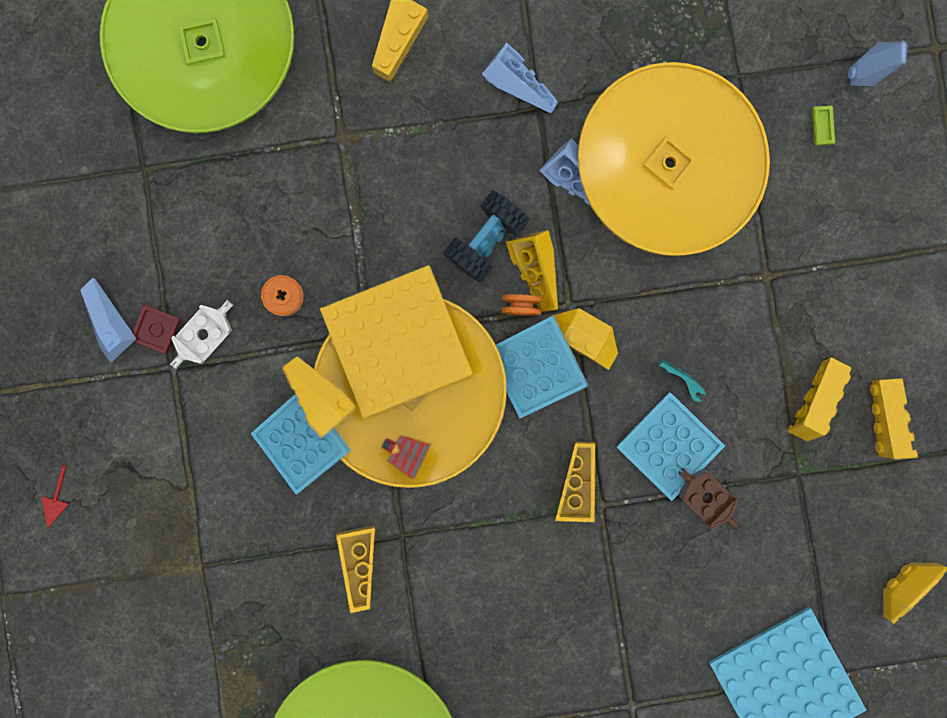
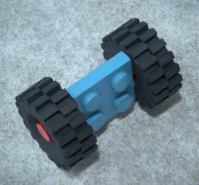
M494 190L489 193L480 205V208L491 218L469 246L461 240L454 238L443 252L451 262L479 283L483 281L493 268L484 258L488 257L493 251V246L505 236L504 232L507 230L509 233L518 236L530 221L529 217L516 204Z

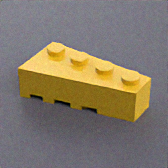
M391 0L372 64L375 74L389 82L392 81L428 19V10L412 0Z
M832 357L823 361L811 383L814 387L806 393L803 399L806 401L805 405L800 410H797L794 416L798 418L795 425H790L787 431L805 441L825 436L830 430L829 423L837 412V403L844 395L843 388L850 380L851 375L849 373L852 368Z
M903 379L872 380L870 392L874 402L872 404V412L875 415L873 428L877 436L875 449L878 456L890 459L918 457L917 450L913 451L911 441H915L914 435L908 430V423L911 420L908 411L904 409L907 399Z
M576 442L555 521L594 522L595 442Z
M374 525L336 533L350 613L370 609Z

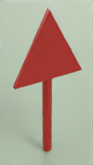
M65 465L61 468L54 498L41 497L48 528L69 505V503L57 500L66 469Z

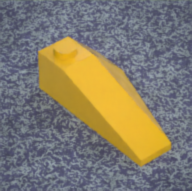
M549 230L506 241L511 261L521 271L522 274L520 276L529 285L531 296L542 297V303L537 304L538 308L542 310L541 312L557 310L554 248Z
M298 356L283 366L282 369L287 380L299 399L298 403L306 414L307 423L321 438L356 408L340 389Z

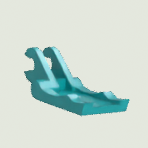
M663 359L658 361L660 363L659 366L686 381L694 401H702L696 393L700 392L706 395L705 391L691 375Z

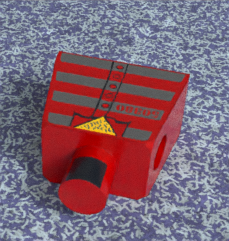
M400 435L397 442L385 438L381 449L391 453L388 459L390 464L414 479L431 444Z

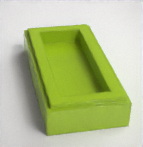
M833 106L813 107L814 146L834 145Z

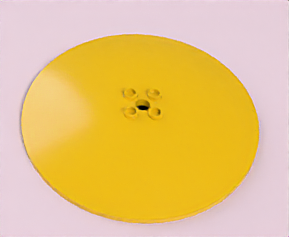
M677 62L658 63L636 69L624 75L609 86L591 108L581 131L578 148V169L581 184L590 206L603 224L616 236L628 244L650 253L685 256L697 254L724 243L739 232L751 219L763 198L769 176V146L763 124L756 110L745 95L731 82L713 71L700 66ZM667 158L674 161L673 168L666 166L665 160Z
M443 299L473 375L363 418L330 334L318 354L314 370L340 389L356 406L343 421L334 427L351 449L341 460L358 474L385 485L406 488L423 487L446 481L471 466L486 451L499 429L504 414L507 392L506 376L499 351L484 327L471 314L448 300ZM403 435L431 444L414 479L388 462L391 453L381 449L385 438L397 442L399 436Z

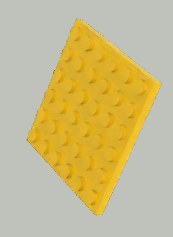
M429 265L320 308L363 418L473 375Z

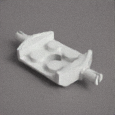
M226 300L220 309H213L203 305L199 306L200 309L176 336L171 338L178 353V356L170 363L171 366L177 369L183 360H190L200 364L204 363L232 331L225 314L233 306L230 301ZM203 329L208 332V337L205 340L199 338V332Z

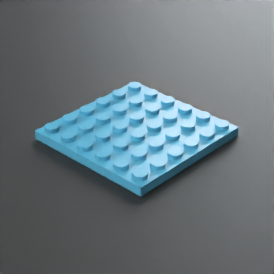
M809 607L709 661L712 670L739 718H854L867 711L813 611Z

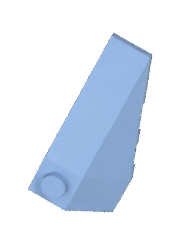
M506 42L482 75L497 88L551 113L558 101L544 84L537 82L535 72L525 67L523 57Z

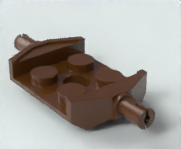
M685 468L680 469L681 471L678 474L685 480L680 490V498L710 528L727 522L732 529H737L739 523L732 516L738 500L708 470H700L691 475ZM710 493V498L707 501H703V495Z

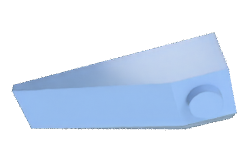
M878 42L850 67L848 72L850 85L874 86L906 62V42Z
M571 138L557 150L539 171L555 186H562L569 190V194L573 196L576 194L583 198L585 203L589 204L581 184L578 169L579 145Z
M92 278L80 291L99 347L109 362H113L136 340V337L96 279Z

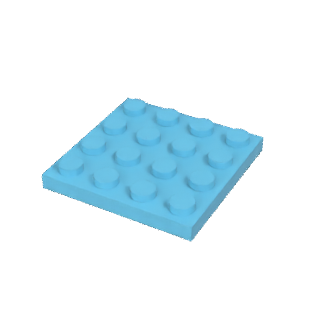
M554 316L496 344L504 366L507 394L519 418L588 386Z
M670 392L616 446L671 501L680 493L685 483V480L678 474L681 471L680 469L685 468L689 474L693 475L703 470L725 447Z
M295 394L258 426L251 435L297 495L348 454L351 449L335 428L321 438L307 423L306 414L302 406L300 407L299 399Z

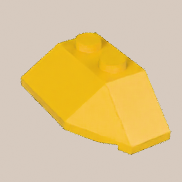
M580 308L553 315L572 350L605 369H610L618 355L611 326Z
M909 563L903 566L900 573L895 578L890 579L887 586L883 589V617L895 624L900 617H903L939 582L944 573L947 572V567L939 563Z

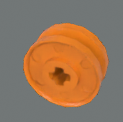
M278 275L270 278L264 284L261 299L263 305L273 314L290 316L301 308L304 301V293L296 280L288 276ZM281 292L287 293L285 295V300H282L281 298L279 299V297H281Z
M502 295V301L510 303V306L502 307L501 313L522 316L541 315L542 310L533 308V304L542 303V297Z

